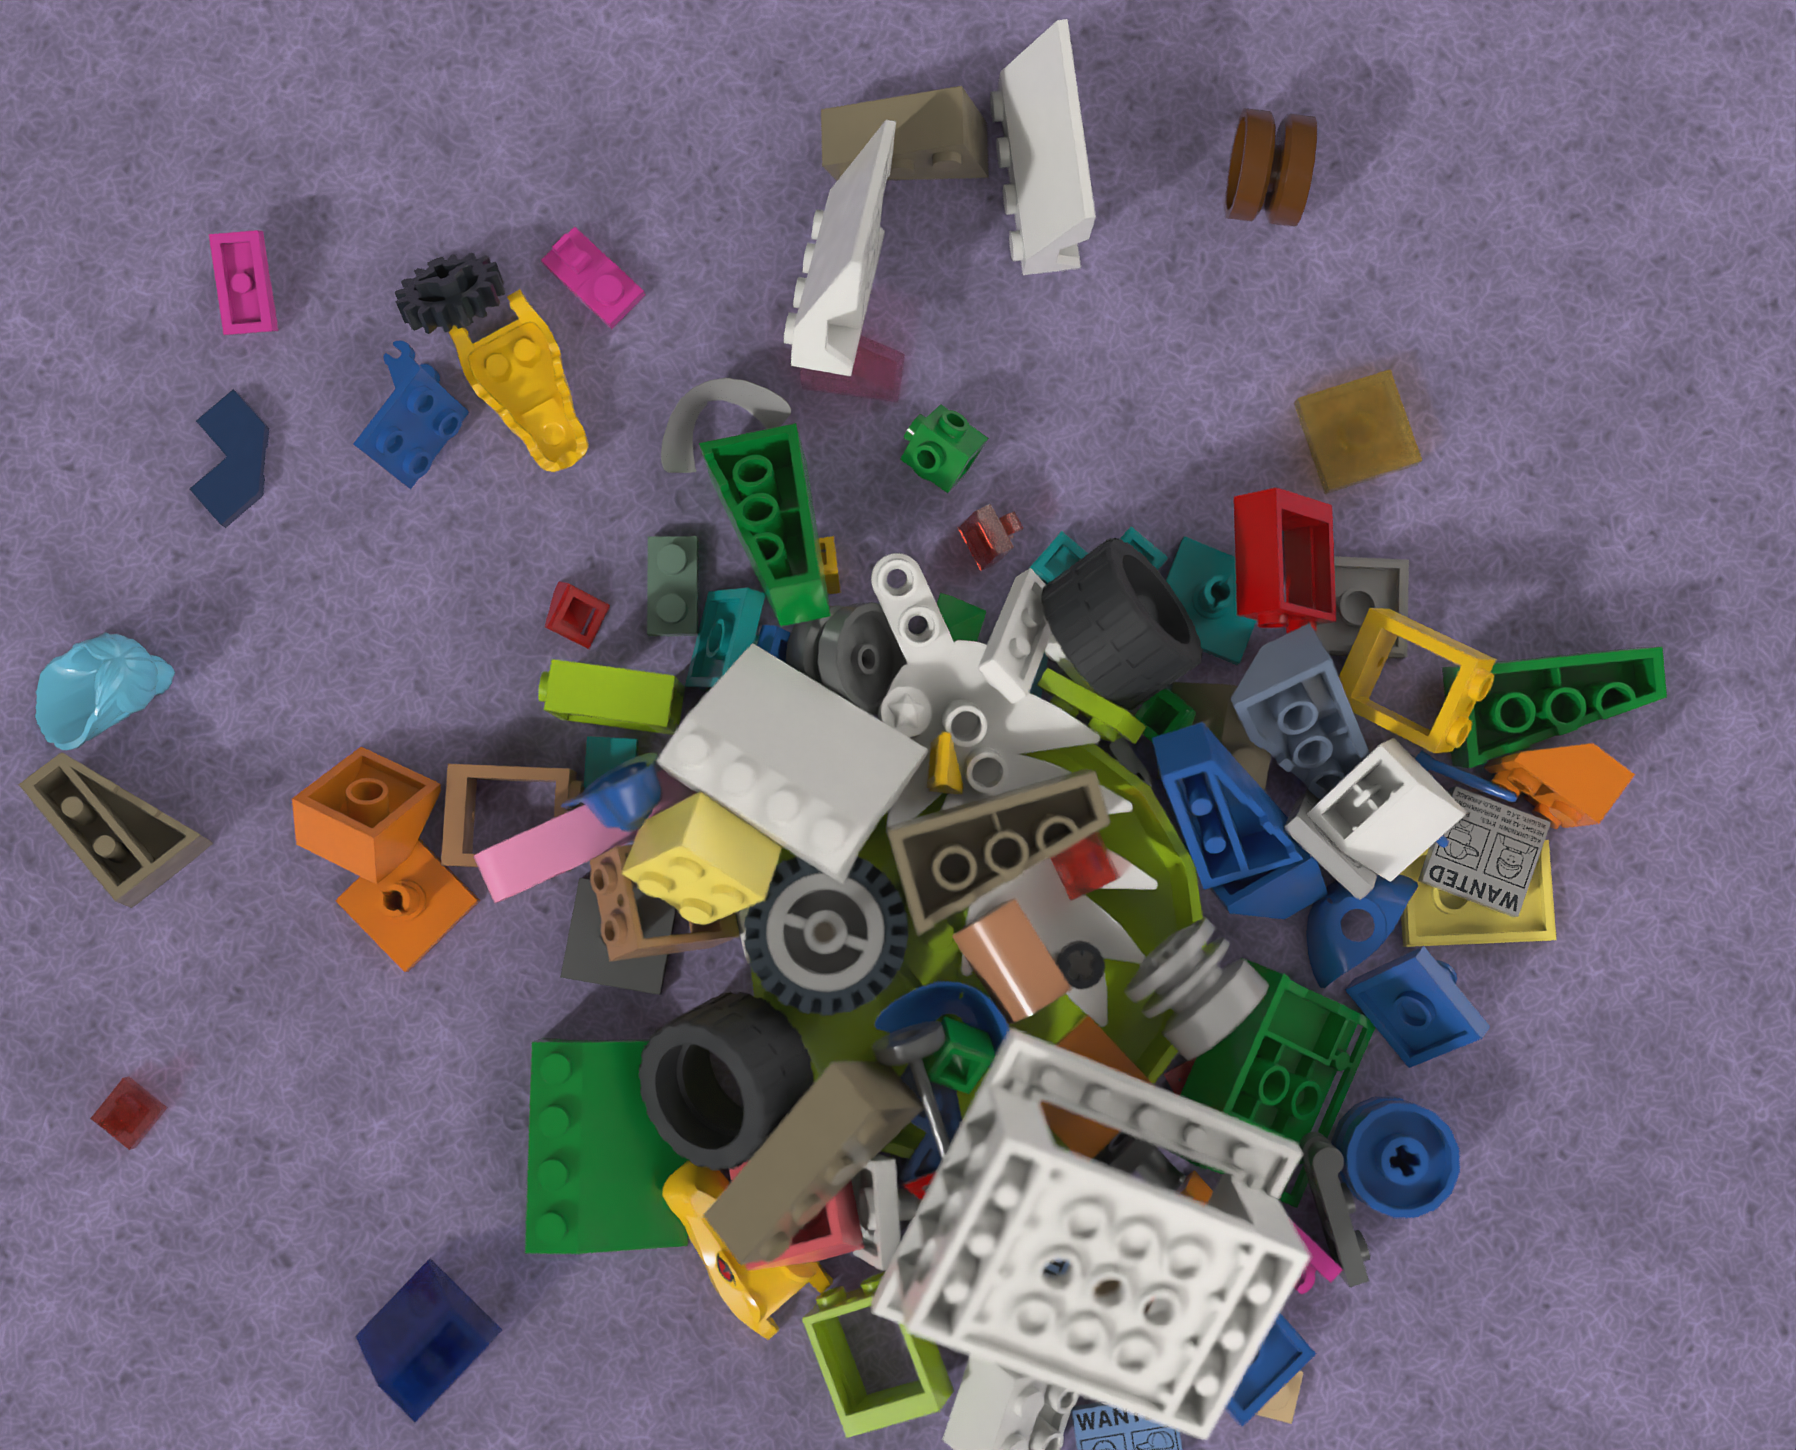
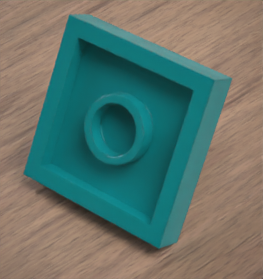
M1184 536L1165 581L1173 589L1192 620L1201 641L1202 651L1238 665L1257 620L1237 616L1235 556Z
M750 588L708 591L685 687L709 692L752 643L757 646L759 636L756 635L766 593Z

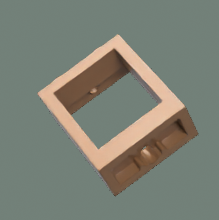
M448 764L441 865L478 867L473 857L476 854H472L477 779L556 783L554 818L584 805L583 802H579L564 808L561 806L564 802L584 792V781H576L577 772L567 768Z
M632 845L616 846L589 860L591 866V885L597 895L602 920L601 934L604 942L607 944L610 961L709 949L740 936L734 912L704 926L689 921L691 933L643 939L631 879L621 874Z

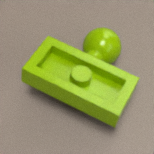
M1049 668L1046 669L1037 686L1052 696L1049 703L1061 708L1074 718H1076L1078 713L1089 718L1090 722L1087 727L1098 733L1100 739L1114 742L1123 737L1136 744L1146 728L1127 710Z

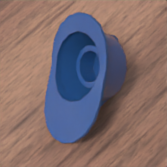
M647 753L616 766L596 779L583 793L561 804L562 808L583 802L607 828L618 827L623 831L629 832L637 830L649 818L653 808L662 798V789L654 767L659 757L656 753Z

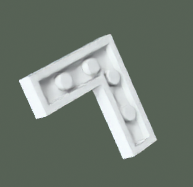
M1031 568L1018 575L1005 601L978 669L985 675L987 681L1013 704L1028 695L1045 653L1075 683L1102 697L1075 670L1050 630L1041 603L1042 589L1046 584Z

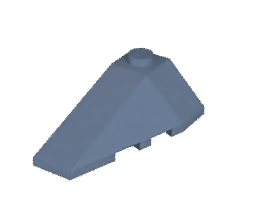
M1309 623L1263 645L1232 695L1231 701L1250 741L1260 749L1264 748L1284 770L1288 773L1291 771L1306 784L1311 793L1322 800L1368 757L1370 752L1334 664L1311 624Z

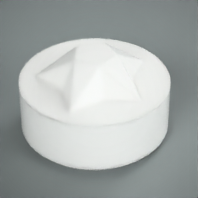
M908 686L898 687L890 691L884 697L878 709V720L910 739L919 736L928 727L932 718L931 704L926 695L920 690Z

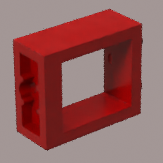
M1277 487L1234 496L1237 616L1258 620V627L1260 628L1286 627L1287 634L1309 623L1316 633L1317 625L1337 622L1332 505ZM1282 530L1284 531L1286 602H1284Z

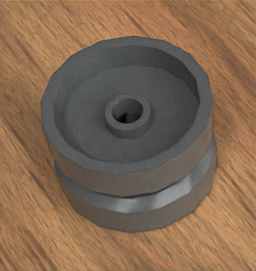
M867 602L848 606H830L831 617L794 624L787 642L786 664L868 714L878 715L880 703L886 696L892 680L901 667L907 664L881 605Z

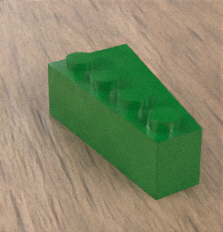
M797 424L699 443L712 484L764 593H766V597L780 626L831 617L807 462Z
M1636 647L1495 662L1490 671L1494 674L1493 684L1484 699L1476 701L1468 718L1472 721L1469 735L1460 747H1455L1451 751L1452 766L1470 769L1486 763L1487 760L1520 751L1545 739L1578 730L1579 727L1595 721L1605 720L1667 698L1663 647ZM1460 665L1442 667L1445 700L1461 668Z

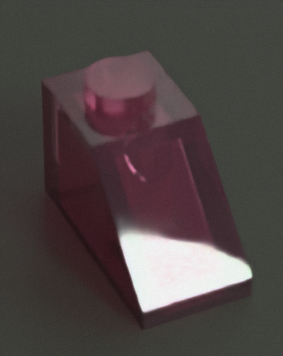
M861 335L851 376L801 368L802 390L899 403L905 354Z

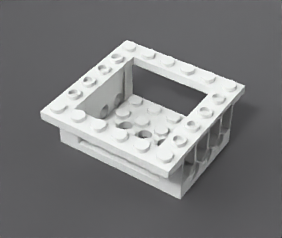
M1011 1028L871 1300L872 1313L904 1324L906 1331L1207 1440L1310 1258V1254L1278 1200L1303 1153L1295 1142ZM1041 1100H1044L1221 1170L1224 1174L1206 1206L1054 1147L1039 1104ZM1065 1259L1071 1262L1070 1268L1064 1274L1049 1277L1042 1273L1044 1266L1052 1260ZM1115 1278L1121 1281L1120 1287L1115 1292L1105 1296L1093 1293L1095 1285L1103 1279ZM1154 1299L1148 1312H1143L1146 1303Z

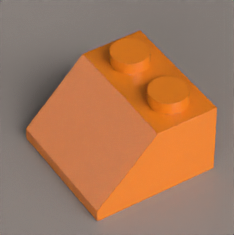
M359 747L292 798L296 845L378 884L411 856L441 793V784L366 748Z

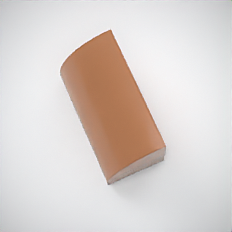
M1015 898L1001 903L952 935L1008 1025L1035 1013L1072 990Z

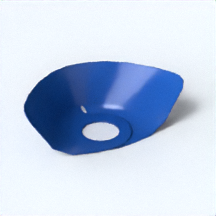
M1377 874L1374 888L1361 900L1353 896L1338 880L1326 887L1328 895L1314 902L1311 907L1306 931L1308 956L1313 975L1320 988H1326L1337 978L1366 960L1385 942L1418 888L1416 881L1407 876L1398 875L1390 882ZM1327 898H1330L1333 903H1329ZM1363 909L1372 916L1375 926L1371 937L1365 941L1356 942L1348 939L1343 934L1341 920L1348 911Z
M937 982L919 987L894 1001L880 1013L874 1023L875 1028L892 1033L911 1025L936 1021L944 1014H955L965 1024L984 1030L990 1035L995 1057L1010 1031L1004 1016L989 997L976 988L958 982ZM963 992V998L960 999L959 995Z

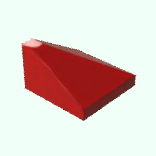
M558 581L553 593L545 628L590 649L611 605L569 583ZM594 608L595 611L589 621V624L584 634L582 635L581 632L591 614L592 609Z

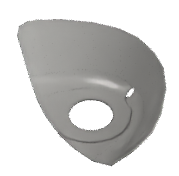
M720 378L699 384L689 390L679 400L669 417L662 441V466L668 473L697 472L693 455V431L698 415L707 405V402L723 400L739 405L761 421L767 429L780 427L791 414L790 405L783 397L768 388L746 380Z

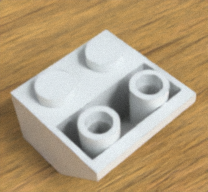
M1395 738L1380 744L1307 813L1310 819L1344 854L1390 882L1467 814Z
M970 1354L943 1441L954 1450H1060L1063 1445V1434L1071 1409L1076 1404L1079 1394Z

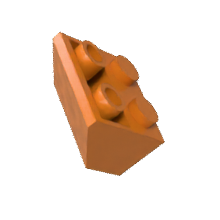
M1594 743L1519 752L1491 759L1484 766L1491 774L1497 773L1491 780L1492 783L1515 792L1517 798L1521 792L1526 793L1524 799L1535 806L1532 814L1551 822L1550 827L1553 829H1558L1559 826L1570 828L1599 824L1635 776L1633 772Z

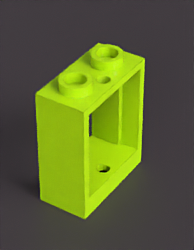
M551 659L550 672H542L538 698L539 701L545 702L544 711L560 720L674 735L680 726L685 686L674 675Z
M886 1272L865 1279L860 1283L862 1288L846 1292L844 1286H838L815 1297L817 1304L802 1317L846 1438L938 1412L954 1392L936 1342L906 1331L905 1325L899 1323L919 1380L867 1395L838 1316L871 1306V1300Z

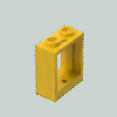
M1369 608L1340 672L1339 679L1353 713L1434 754L1453 751L1455 747H1460L1469 735L1472 721L1468 718L1476 701L1483 700L1493 684L1494 674L1490 671L1496 659L1391 609ZM1397 636L1461 666L1432 730L1369 700Z

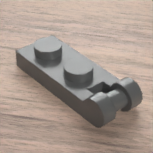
M1309 1132L1301 1138L1299 1148L1303 1153L1301 1159L1331 1257L1343 1269L1339 1275L1349 1287L1368 1282L1369 1278L1364 1265L1365 1261L1370 1260L1368 1246L1360 1230L1354 1231L1349 1214L1356 1212L1355 1203L1345 1182L1340 1183L1337 1175L1342 1170L1344 1164L1343 1156L1324 1135L1318 1132Z

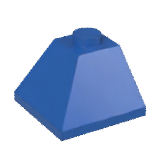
M1184 842L1183 844L1187 849L1188 853L1190 854L1187 843ZM1300 844L1304 860L1210 888L1230 914L1284 920L1328 895L1318 861Z

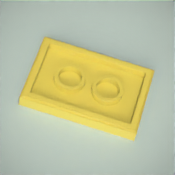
M1549 840L1544 841L1518 917L1508 916L1419 882L1418 878L1429 848L1399 874L1412 878L1418 883V888L1401 915L1403 947L1556 940Z

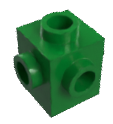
M940 404L927 417L919 414L911 423L904 435V439L909 441V444L900 460L913 468L919 477L931 481L943 491L949 493L970 470L989 438L972 427L963 415L949 410Z

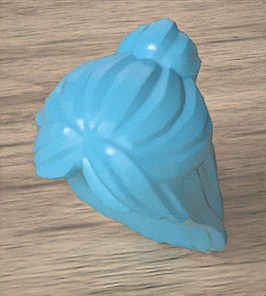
M105 632L98 637L81 643H75L67 653L50 661L40 674L36 690L35 718L37 724L41 728L42 734L45 735L47 742L54 743L57 748L62 750L79 748L86 741L98 736L109 727L129 717L132 713L144 709L155 695L163 694L172 684L175 670L164 659L150 655L140 643L123 635Z

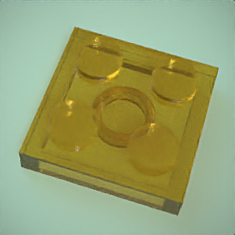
M1391 369L1299 397L1294 402L1325 494L1417 466L1423 461Z

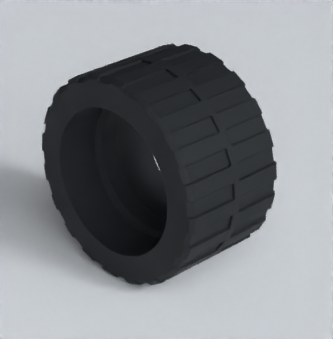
M1107 539L1042 589L1041 603L1045 619L1065 656L1095 692H1098L1104 699L1124 710H1134L1201 663V641L1185 607L1170 585L1147 558L1132 545L1123 542L1121 539Z
M727 992L715 998L713 997L657 1029L650 1036L649 1043L644 1046L642 1051L639 1078L641 1079L640 1091L642 1100H644L647 1107L646 1112L663 1140L667 1141L682 1158L689 1159L692 1164L699 1167H708L711 1170L722 1171L725 1168L734 1169L748 1162L814 1085V1072L810 1064L811 1058L798 1030L787 1020V1016L761 997L756 998L750 993L744 992L737 994ZM709 1050L721 1058L735 1076L742 1092L744 1109L733 1102L719 1085L711 1066Z

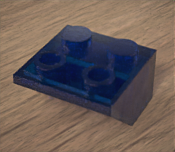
M430 1258L355 1337L377 1386L416 1423L501 1333L502 1329Z

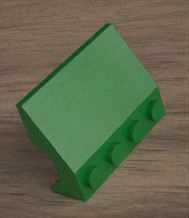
M1245 959L1268 984L1267 991L1259 1003L1237 1026L1215 1045L1197 1056L1180 1096L1295 1142L1299 1146L1301 1138L1312 1131L1337 1071L1344 1070L1318 1129V1133L1328 1138L1375 1030V1026L1366 1016L1293 982L1289 976ZM1357 1025H1360L1363 1028L1351 1056H1349L1346 1050ZM1168 1150L1201 1169L1206 1170L1207 1168L1219 1174H1224L1221 1170ZM1300 1158L1298 1164H1303L1301 1158ZM1302 1166L1290 1194L1285 1190L1292 1177L1291 1174L1278 1198L1279 1201L1295 1208L1298 1207L1308 1184L1304 1166Z
M541 1038L532 1042L525 1254H586L688 1246L686 1228L664 1199L663 1186L669 1175L674 1173L689 1159L682 1158L659 1135L658 1129L653 1121L651 1122L646 1112L647 1107L644 1100H642L640 1091L639 1065L642 1062L641 1054L644 1046L649 1043L650 1039L565 1040Z

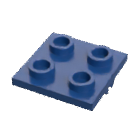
M399 340L393 342V346L401 352V356L393 358L387 353L383 356L384 362L389 368L395 390L353 445L402 484L412 489L418 479L429 471L432 461L447 441L458 433L463 420L470 412L439 383L440 375L438 371L429 364L419 365L415 361L414 349L407 342Z

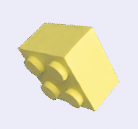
M699 792L645 821L638 829L621 874L637 883L639 889L647 895L660 898L678 909L681 916L686 920L704 926L765 900L782 846L704 793Z

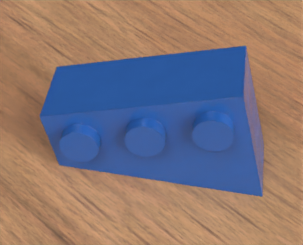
M1203 722L1152 738L1163 782L1204 890L1304 860L1299 843L1285 831L1284 827L1288 817Z

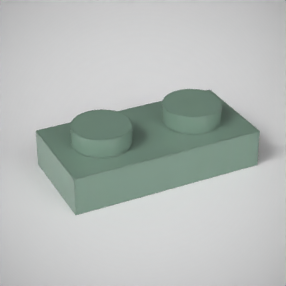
M697 536L648 537V636L698 635L699 539Z

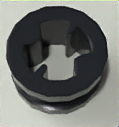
M1081 940L1065 945L1059 952L1056 965L1070 987L1080 990L1088 989L1098 984L1105 970L1104 957L1099 949L1091 943ZM1075 951H1078L1080 956H1083L1084 951H1088L1094 957L1089 963L1093 972L1085 979H1083L1080 973H1078L1077 979L1072 978L1067 973L1072 967L1068 957Z

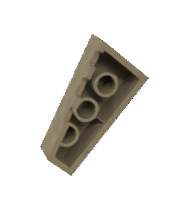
M1083 769L890 825L886 829L917 934L920 935L935 926V923L956 911L959 912L976 902L978 898L1000 885L1009 883L1023 875V872L1047 858L1055 856L1110 824L1096 771Z
M877 1061L832 1062L703 1216L740 1264L763 1260L766 1263L774 1261L788 1249L791 1244L790 1239L814 1218L850 1180L924 1109L923 1103L902 1082L900 1076L891 1066L881 1065Z

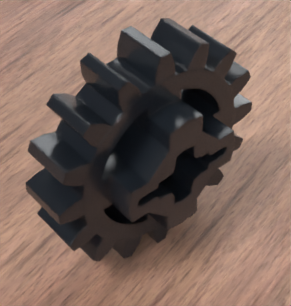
M469 253L463 259H457L456 254L450 255L448 260H445L444 257H439L429 261L426 270L422 268L415 269V278L403 279L401 281L403 289L395 291L397 298L395 302L405 324L409 323L414 331L423 327L425 333L430 334L437 327H443L444 332H450L453 325H456L457 329L474 323L472 319L474 316L486 317L487 312L485 309L487 307L499 306L500 301L498 297L505 295L506 291L497 263H491L489 256L485 255L476 259L474 253Z

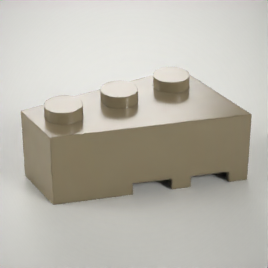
M962 86L821 109L822 166L836 181H838L885 120L896 121L891 172L887 180L989 178L987 122Z
M63 752L59 753L18 784L113 900L130 908L136 906L213 844V842Z

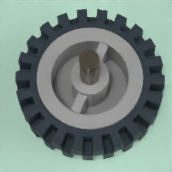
M797 855L787 861H783L774 870L765 900L749 906L743 926L745 928V951L748 952L749 964L753 973H756L761 980V985L768 992L773 993L783 1004L793 1006L799 1009L798 1011L809 1014L833 1015L840 1012L846 1013L874 1000L889 986L900 969L908 941L907 916L898 891L883 872L869 861L856 856L849 876L843 884Z

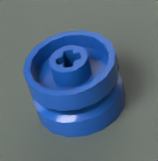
M1374 1096L1355 1104L1339 1120L1331 1140V1144L1343 1156L1344 1164L1342 1170L1337 1174L1340 1183L1345 1182L1351 1194L1357 1200L1393 1218H1417L1436 1210L1452 1194L1460 1174V1149L1451 1128L1435 1112L1398 1097ZM1390 1156H1396V1158L1392 1162H1390Z

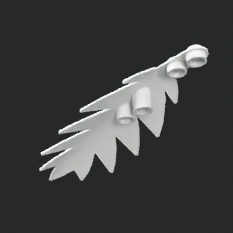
M901 553L886 555L876 563L871 575L872 587L907 661V664L901 667L892 680L887 694L898 687H913L926 695L932 708V718L928 727L919 736L911 739L928 749V753L896 803L888 810L887 826L914 819L942 794L930 792L929 788H927L930 743L942 732L951 733L964 786L962 795L947 794L940 811L1072 773L1050 762L1025 756L1022 753L1098 743L1100 741L1099 734L1061 708L1031 693H1028L1026 697L1012 704L997 688L987 681L985 675L978 669L987 644L966 640L953 641L918 563L910 556ZM900 569L905 572L906 582L902 587L892 588L888 585L887 576L892 570ZM914 616H923L927 620V628L920 634H913L909 631L908 623ZM1100 785L1108 814L1132 810L1133 806L1130 801ZM1086 837L1055 856L1043 860L1023 872V875L1007 884L1000 885L969 905L965 927L1001 903L1015 898L1055 963L1059 952L1065 945L1081 940L1089 942L1099 949L1104 958L1141 964L1145 956L1123 927L1076 887L1153 890L1157 888L1158 884L1154 878L1122 856ZM1078 951L1070 954L1068 959L1072 967L1067 973L1077 979L1078 973L1082 975L1083 979L1090 976L1093 972L1089 966L1090 961L1094 958L1092 954L1088 951H1084L1083 956H1080ZM962 954L961 971L964 975L968 976L973 969ZM1103 974L1098 984L1091 988L1080 990L1071 987L1072 990L1066 993L1070 999L1097 1022L1099 1026L1107 1025V985L1105 974Z

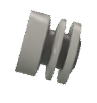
M1201 918L1189 927L1173 933L1158 945L1144 959L1138 972L1123 991L1133 1002H1137L1155 990V993L1144 1005L1142 1012L1146 1017L1152 1018L1168 1008L1174 1011L1165 1024L1162 1034L1187 1060L1199 1056L1227 1035L1259 1003L1268 988V984L1245 959L1234 961L1222 969L1217 965L1230 944L1224 937L1214 940L1203 949L1201 948L1215 929L1207 918Z

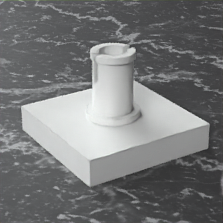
M877 1154L851 1180L865 1246L864 1249L853 1251V1254L884 1271L888 1269L901 1243L899 1221L912 1220L922 1200L907 1188L897 1189L895 1160Z

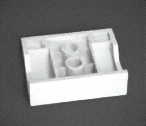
M1068 19L1057 20L1000 72L998 91L990 93L993 122L1002 121L1004 137L997 138L998 163L1000 168L1008 167L1010 184L1003 185L1004 207L1006 215L1015 214L1017 231H1010L1009 233L1012 261L1021 260L1023 275L1080 268L1077 243L1089 239L1096 217Z
M885 120L831 188L825 210L816 209L812 227V239L817 241L816 244L807 243L803 273H808L807 278L798 277L793 307L799 309L797 314L788 313L784 332V343L792 344L791 366L851 376L884 237V230L880 228L883 194L887 178L891 172L896 121Z
M752 643L686 716L657 759V762L672 778L696 793H704L782 847L843 884L849 876L856 856L881 816L896 803L928 753V749Z

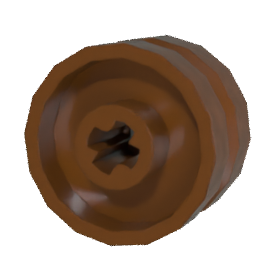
M1249 108L1242 110L1235 131L1229 161L1224 209L1225 218L1253 222L1259 215L1264 203L1265 215L1270 224L1297 227L1307 203L1317 147V121L1315 116L1287 114L1276 132L1275 120L1271 111Z

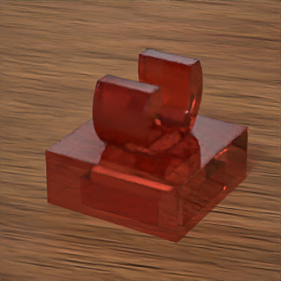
M991 504L974 511L958 527L980 571L998 563L1014 548L1010 540L1014 538L1013 534L1024 529L1015 511L998 518Z
M1099 831L1094 832L1050 858L1070 901L1120 878Z
M128 1076L122 1078L90 1119L128 1150L137 1147L168 1107Z

